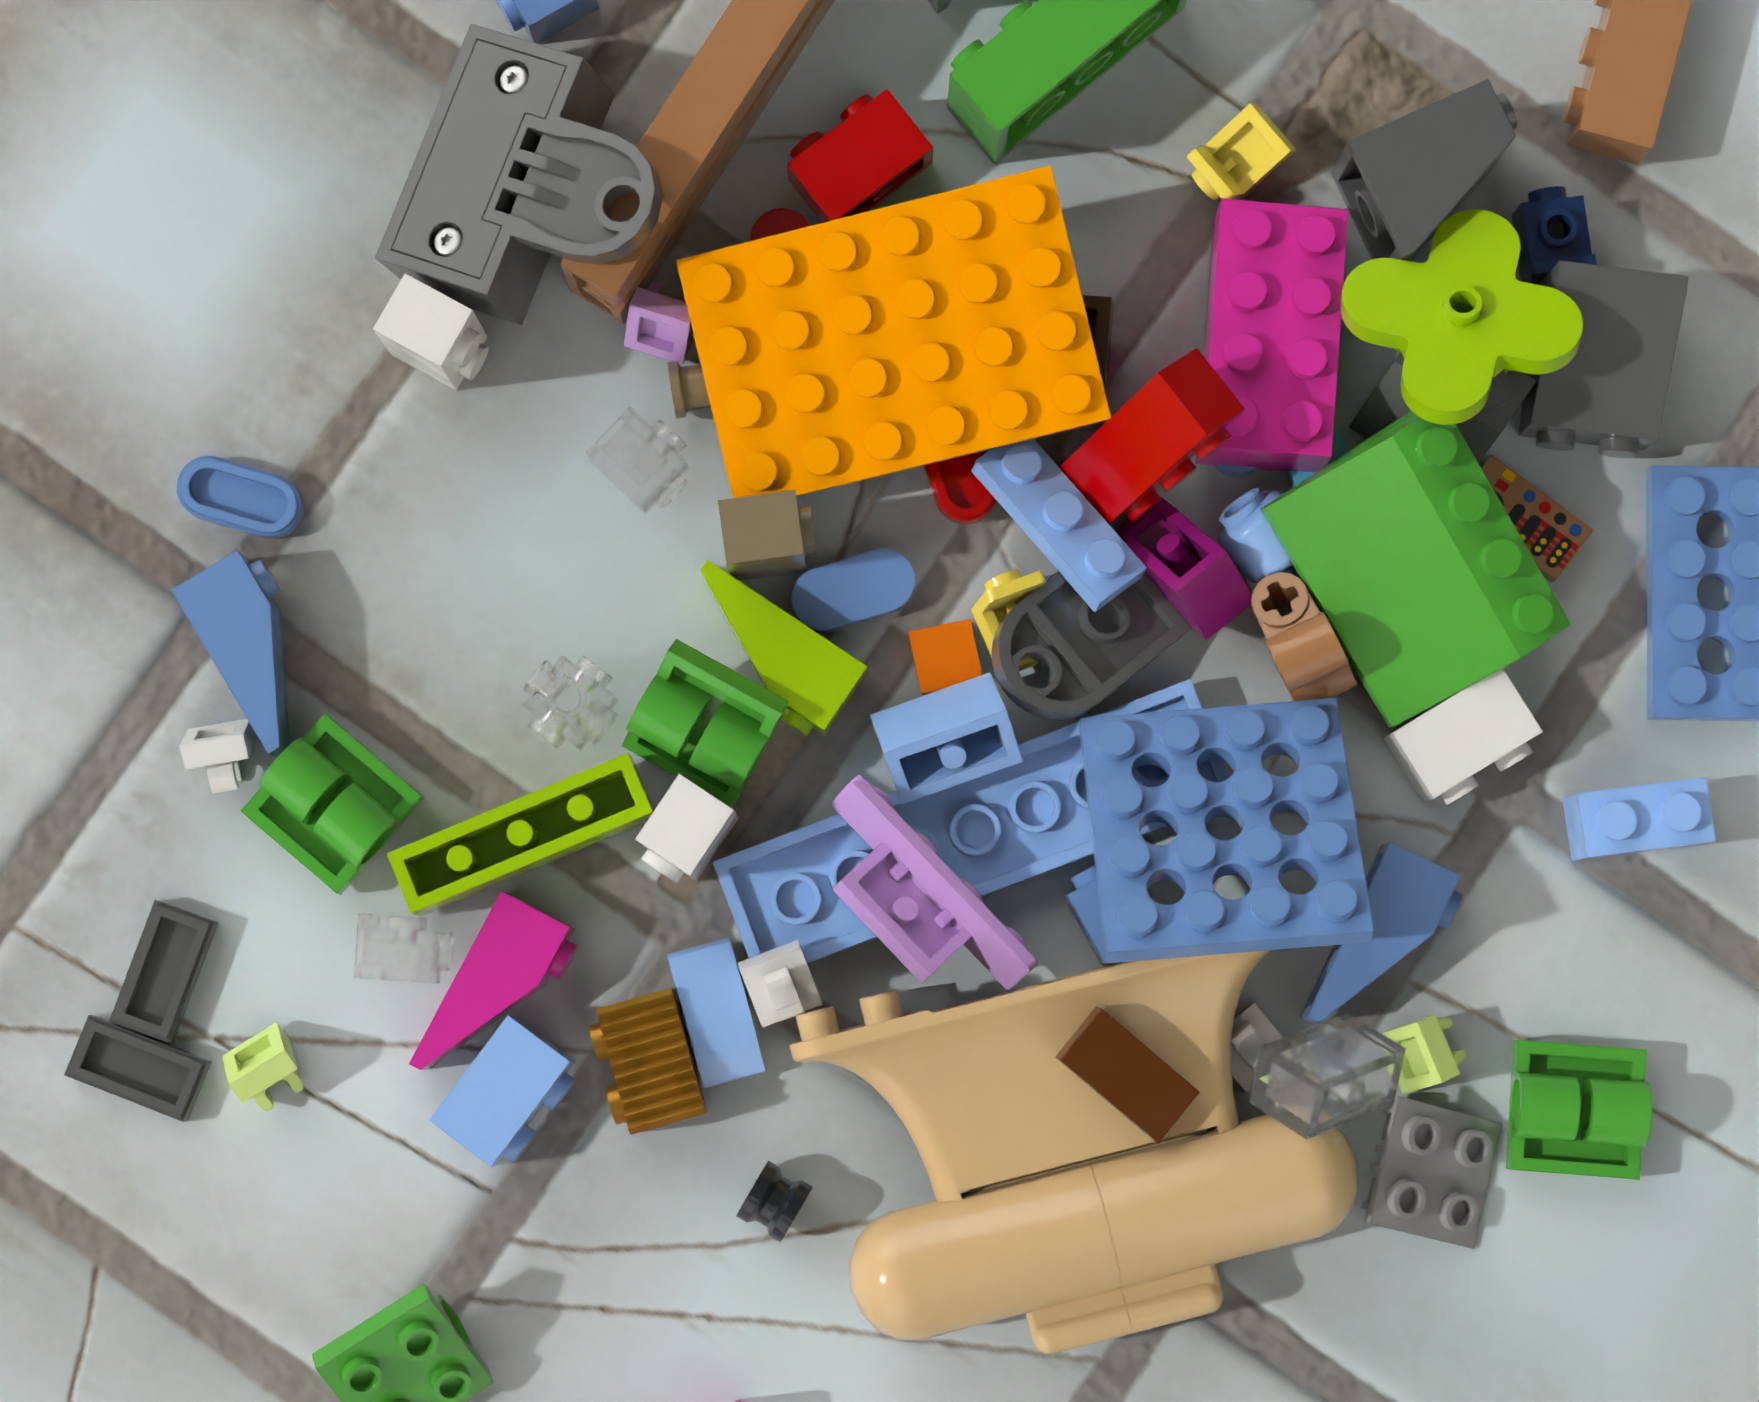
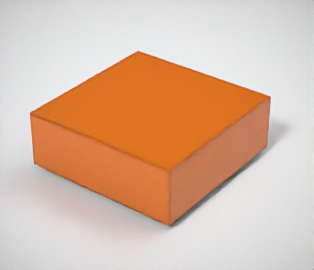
M971 619L908 631L921 696L982 675Z

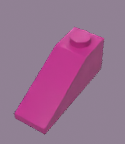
M501 891L409 1065L419 1070L430 1069L544 987L551 975L560 980L578 948V945L569 941L575 928Z

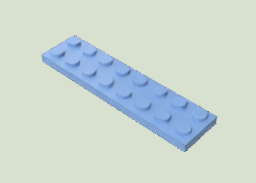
M1188 679L1092 717L1199 709L1202 706L1191 679ZM1080 721L1019 744L1018 747L1023 759L1021 763L903 805L900 802L897 791L887 795L894 806V810L915 832L926 836L936 847L941 860L960 879L972 884L978 890L981 897L1094 854L1079 732ZM1207 760L1197 768L1202 777L1212 782H1221L1230 778L1224 762L1221 760ZM1156 765L1141 766L1133 773L1135 780L1147 787L1160 786L1169 779L1166 771ZM840 814L713 862L749 958L798 940L807 964L877 937L832 890L841 879L873 851ZM1162 822L1149 823L1141 829L1140 834H1147L1165 827L1167 824Z

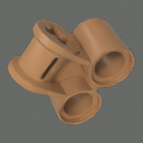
M1277 572L1267 575L1259 581L1252 593L1251 604L1253 612L1266 638L1264 641L1292 700L1334 698L1357 687L1356 680L1348 665L1349 662L1324 612L1319 613L1307 587L1301 579L1291 573ZM1288 604L1292 612L1281 617L1277 609Z

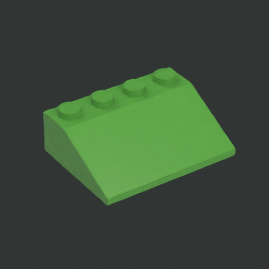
M1410 411L1261 508L1262 513L1320 612H1324L1344 653L1388 727H1394L1521 659L1571 625L1456 424L1441 425L1431 423Z

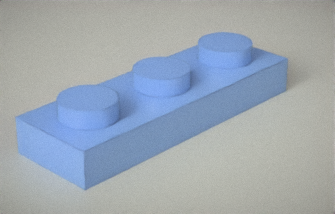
M1034 439L991 449L975 461L971 472L1094 612L1098 611L1143 576L1147 567Z

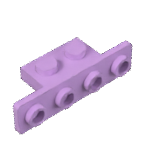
M857 775L832 801L833 808L873 849L832 890L921 984L962 945L1008 990L1038 964L1036 958L1028 951V946L1022 936L1014 929L1004 926L984 905L978 890L966 880L960 879L941 860L934 844L923 834L915 832L894 810L890 798L880 788L870 785L861 775Z

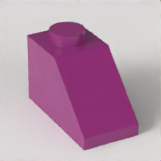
M1163 497L1160 503L1133 523L1129 520L1116 531L1120 538L1147 567L1145 573L1190 627L1206 641L1251 605L1252 594L1227 551Z

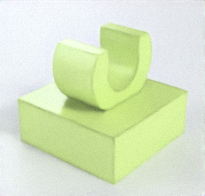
M1436 1014L1378 1034L1402 1094L1437 1085L1460 1075L1457 1065L1465 1060V1051L1462 1049L1451 1052L1443 1030L1453 1026L1451 1018L1443 1017L1437 1019Z
M277 1022L222 1056L228 1085L242 1104L254 1097L256 1104L261 1109L267 1112L272 1110L274 1104L267 1088L280 1080L288 1082L296 1094L303 1090L291 1040Z

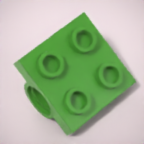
M676 639L668 649L657 674L638 702L626 728L628 733L622 747L676 777L678 774L682 775L733 808L749 781L789 701Z
M324 713L304 738L296 739L275 759L260 781L259 786L261 788L242 808L241 812L336 894L342 895L425 797Z
M1513 1040L1506 1169L1640 1180L1641 1148L1645 1147L1649 1140L1652 1124V1094L1649 1084L1645 1082L1647 1050Z
M422 1284L312 1354L317 1372L342 1402H465L494 1383L489 1368L472 1347L462 1323L451 1306L441 1295L434 1297L425 1284Z

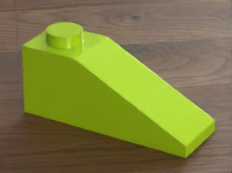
M707 560L700 570L703 579L766 689L789 701L780 720L806 737L812 728L826 735L866 676L867 666Z

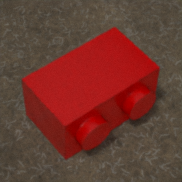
M888 89L884 90L874 99L870 94L859 97L841 113L840 119L843 121L824 136L819 131L808 135L791 150L790 156L793 159L787 163L788 180L821 223L870 211L932 164L934 147Z

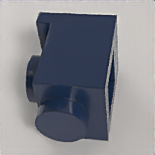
M1563 186L1545 187L1529 192V202L1520 203L1511 215L1512 224L1518 233L1521 245L1518 261L1521 282L1538 285L1559 261L1597 265L1596 256L1592 254L1584 196L1567 197L1566 188ZM1561 222L1565 238L1555 239L1551 237L1547 231V223Z

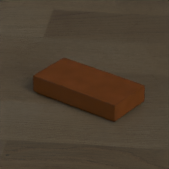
M1097 1006L1055 1056L1066 1068L1157 1143L1164 1138L1200 1093V1091L1108 1013Z

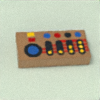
M1490 455L1481 468L1544 578L1553 583L1587 540L1593 529L1496 457Z

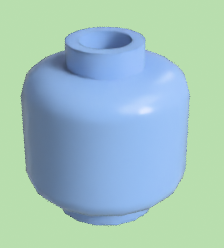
M1253 488L1231 503L1219 518V521L1223 524L1218 536L1220 546L1227 551L1230 558L1244 575L1254 583H1258L1267 575L1277 572L1291 573L1294 576L1298 574L1261 511L1262 507L1283 494L1278 490L1262 493L1258 488Z

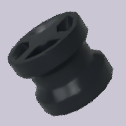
M768 1160L736 1217L746 1223L757 1221L767 1227L769 1236L781 1243L813 1186L803 1180L796 1182L788 1180L782 1176L780 1167Z

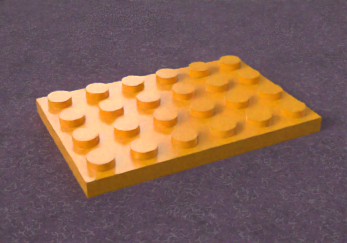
M1051 165L676 260L733 498L796 490V497L1108 421L1111 418Z

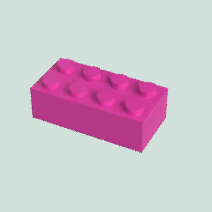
M1221 198L1213 221L1203 356L1245 410L1225 427L1232 437L1201 461L1196 455L1195 464L1214 466L1226 464L1257 467L1259 470L1313 473L1327 466L1332 457L1341 328V298L1344 284L1349 210Z

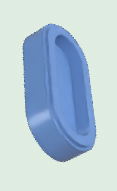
M202 456L190 461L182 469L178 477L177 495L182 506L195 517L210 523L273 540L291 534L299 526L303 518L304 502L299 490L289 480L277 474L216 456Z
M891 549L869 551L813 568L802 574L792 589V609L797 620L815 632H832L902 609L913 595L915 573L907 558L897 551Z

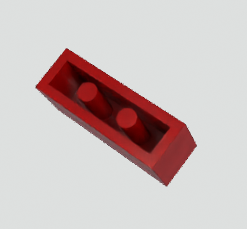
M1195 348L1151 378L1059 468L1109 525L1125 514L1133 523L1162 501V497L1156 491L1160 486L1168 492L1197 469L1190 460L1194 455H1197L1202 461L1232 437L1225 427L1239 416L1245 408L1198 348Z

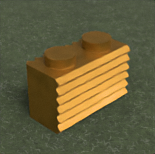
M674 988L596 1009L599 1023L589 1025V1031L598 1062L610 1060L617 1085L607 1087L606 1093L616 1125L627 1122L630 1135L708 1113Z

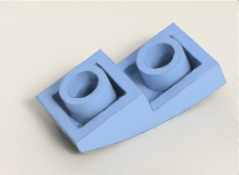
M729 938L666 954L703 1089L764 1072L765 1067Z

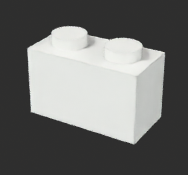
M406 273L373 328L392 356L456 391L464 377L472 380L478 374L489 351V347L484 345L487 335L472 309Z
M1502 668L1459 691L1383 739L1423 803L1440 795L1444 803L1448 805L1479 786L1473 774L1493 762L1501 772L1533 753L1527 741L1543 731Z
M678 774L635 838L636 841L647 848L641 860L675 883L679 882L683 874L697 882L739 817L732 808Z

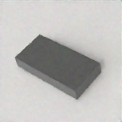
M154 900L109 1021L165 1042L174 1043L219 922Z
M88 1015L64 1075L179 1121L187 1122L212 1061L98 1016Z

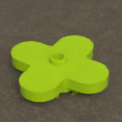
M1469 209L1452 214L1436 229L1429 258L1426 262L1416 263L1395 258L1372 259L1353 269L1343 285L1341 315L1346 327L1352 334L1364 342L1394 348L1397 353L1401 351L1404 357L1401 376L1402 397L1408 408L1415 415L1431 423L1452 425L1471 419L1486 404L1492 379L1504 370L1505 374L1509 370L1527 374L1552 373L1566 366L1574 358L1580 345L1583 319L1578 306L1568 295L1557 289L1521 282L1516 279L1521 249L1520 239L1513 225L1504 217L1494 212L1482 209Z

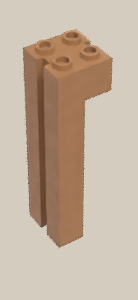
M732 0L637 144V147L646 156L659 176L663 198L658 222L646 241L625 258L601 265L580 263L563 258L560 265L571 292L622 324L626 322L629 304L636 288H648L835 0ZM629 193L619 197L611 209L612 220L623 222L632 218L639 209V195Z

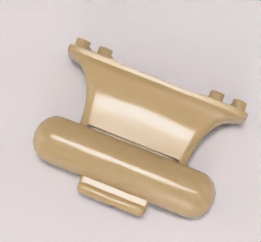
M1271 950L1121 962L932 1011L924 1008L904 1014L898 991L892 990L858 999L864 1024L839 1030L834 1006L795 1016L801 1040L789 1043L793 1060L795 1062L835 1064L854 1072L872 1085L891 1105L908 1130L927 1170L936 1199L888 1212L871 1221L856 1239L849 1262L851 1292L861 1314L879 1332L895 1339L924 1340L1026 1313L1036 1349L1044 1354H1055L1212 1313L1218 1310L1223 1302V1291L1216 1264L1318 1238L1337 1228L1352 1210L1359 1185L1357 1161L1346 1136L1328 1118L1309 1110H1283L1239 1122L1231 1071V1038L1234 1016L1241 991L1251 971L1263 956ZM1096 1006L1102 1008L1200 1091L1159 1143L1148 1137L1055 1058Z

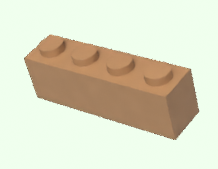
M1594 0V5L1603 7L1598 29L1589 27L1581 46L1578 64L1587 66L1582 88L1573 86L1565 106L1562 122L1571 125L1567 146L1639 165L1652 151L1692 0Z

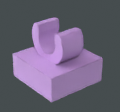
M657 281L653 282L647 290L637 287L629 304L624 347L669 361H677L683 365L690 350L693 336L685 297L683 296V300H678L662 295L663 283Z

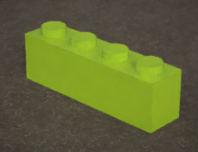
M627 752L386 854L411 914L423 916L645 823L654 812V807L634 759Z

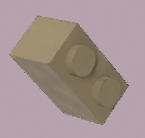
M796 490L718 500L726 565L731 576L742 581L806 572L804 555L817 554L811 506L798 507Z

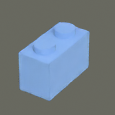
M990 672L870 715L902 805L1023 762L1007 710Z
M1706 777L1583 792L1562 798L1571 861L1695 846L1716 841Z
M507 1015L429 1121L490 1167L498 1165L504 1157L514 1163L536 1134V1131L530 1128L528 1124L540 1108L544 1105L553 1111L574 1084L575 1079L568 1075L567 1072L576 1061L518 1017Z

